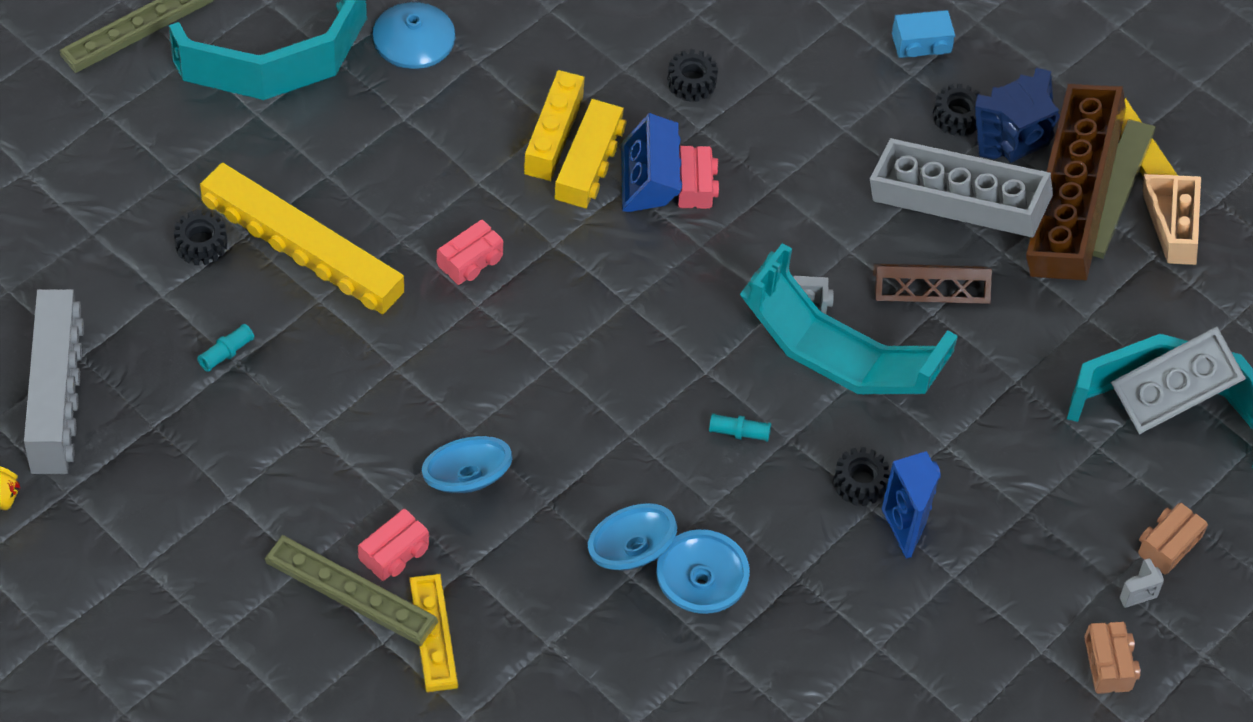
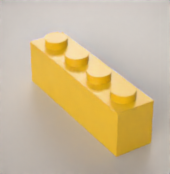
M560 70L557 71L525 152V175L548 181L552 180L583 99V76Z
M591 99L556 180L555 200L587 209L591 198L596 199L600 188L598 181L600 177L605 178L609 162H607L608 157H614L618 144L616 138L617 136L622 137L626 127V120H623L622 107Z

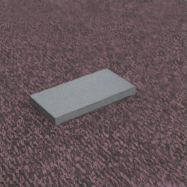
M1216 326L1111 381L1135 428L1141 434L1246 378Z

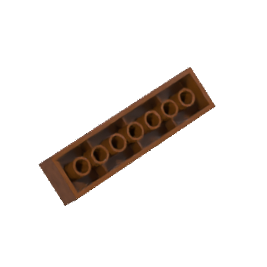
M1067 85L1047 172L1051 173L1053 196L1034 237L1030 238L1026 254L1030 277L1085 281L1088 279L1126 111L1123 86Z

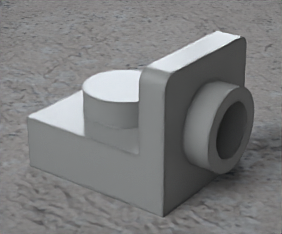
M794 276V279L812 302L819 303V310L826 314L827 307L833 306L834 296L833 289H828V278Z
M1150 558L1143 560L1139 576H1134L1124 583L1119 597L1124 608L1158 597L1163 584V575L1160 569L1154 566Z

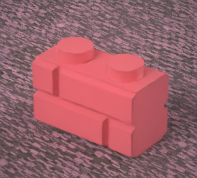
M680 146V180L682 181V188L678 194V206L680 208L697 207L710 209L713 204V197H718L719 181L713 180V175L718 173V158H712V148L710 146H697L696 148L693 146Z
M480 220L437 249L438 267L448 274L457 285L466 280L472 281L487 265L493 266L501 260L503 255V239L494 230L492 231L485 221Z
M402 509L358 545V558L381 581L386 580L391 575L396 577L404 570L406 563L411 558H419L427 551L429 531L418 520L416 521L415 517L406 509Z

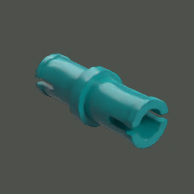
M242 324L228 336H221L216 340L214 346L203 354L198 355L197 360L200 366L209 372L226 358H233L237 350L254 340V333L249 326Z
M712 413L709 426L710 433L733 435L735 439L742 440V437L768 442L771 431V423L746 420L745 416L740 415L738 418Z

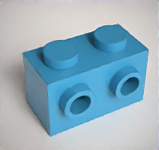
M948 10L895 15L892 28V36L898 58L933 54L941 55L952 52L955 33Z

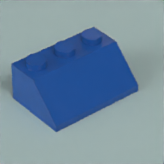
M648 113L621 143L622 211L632 212L666 206L680 193L682 188V181L680 180L681 158H679L681 138L677 122Z
M927 451L893 461L883 500L882 511L905 558L912 557L926 526L930 510L932 509L933 498L936 494L938 479L941 476L938 464L931 460Z

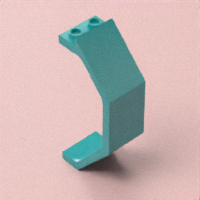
M340 0L341 2L336 3L339 14L325 34L263 55H255L192 41L186 36L180 22L169 25L173 62L183 81L266 100L336 76L367 20L366 0Z
M783 243L776 252L771 251L768 254L766 260L739 294L789 358L856 394H925L954 353L958 335L947 330L937 346H886L824 314L815 306L791 275L789 265L792 248Z
M1157 334L1083 363L1072 394L1067 419L1078 422L1086 399L1113 390L1114 387L1111 381L1188 341L1164 334ZM1232 352L1246 379L1218 394L1228 400L1253 430V368L1241 354Z

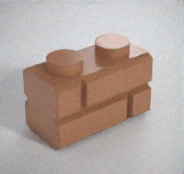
M1178 503L1172 510L1166 508L1157 520L1159 524L1154 529L1149 526L1139 538V541L1142 542L1138 552L1139 556L1143 559L1150 558L1154 566L1158 567L1164 575L1168 574L1199 542L1208 526L1207 521L1199 515L1193 514L1192 510L1183 503Z
M1124 622L1090 624L1084 639L1095 692L1098 694L1111 693L1112 691H1131L1136 680L1140 678L1139 662L1133 661L1132 652L1134 651L1133 634L1127 633Z

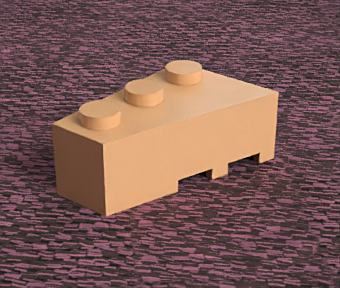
M1144 174L1143 197L1167 263L1197 264L1201 177Z

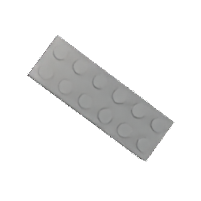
M890 138L870 177L874 202L1028 237H1034L1053 196L1051 173Z
M37 289L24 445L31 474H68L69 462H74L75 450L74 444H71V436H76V418H73V411H78V393H75V386L80 385V368H77V361L82 360V344L79 343V336L84 335V320L81 318V302L75 301L73 289Z

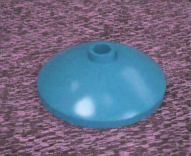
M408 2L395 5L379 16L373 28V42L378 53L388 62L403 68L420 69L435 65L448 56L454 46L455 29L451 19L439 8L426 3Z
M475 436L458 439L439 447L425 459L422 465L423 478L429 486L442 492H475L489 486L505 474L512 463L511 449L506 442L494 437Z
M637 504L623 508L606 517L595 527L588 540V551L592 560L603 568L611 570L639 568L654 561L669 548L677 533L676 519L668 508L657 504Z
M700 529L681 533L674 538L669 548L658 558L656 574L661 590L672 603L690 612L707 614L725 610L742 597L748 585L750 569L745 553L735 541L719 532ZM697 580H704L706 583L700 584L697 583Z

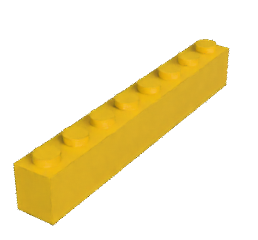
M222 162L200 183L202 201L209 209L219 211L230 222L238 223L246 228L252 236L260 237L268 242L276 251L284 252L292 257L298 265L308 267L322 280H328L335 284L344 294L354 296L368 309L376 310L383 315L404 293L403 274Z

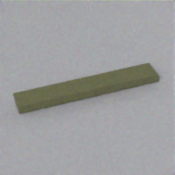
M154 0L60 49V56L74 73H77L215 0Z
M1128 119L1117 146L1093 252L1094 257L1104 259L1155 133V126Z
M284 535L280 537L265 557L266 564L419 646H422L438 623L437 617Z

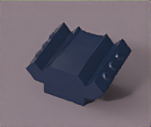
M1036 68L1034 77L1020 74V78L1012 83L999 88L993 87L991 97L977 95L975 117L980 157L995 160L1004 155L1011 163L1050 144L1055 135L1053 131L1054 126L1060 117L1059 109L1053 103L1051 71Z

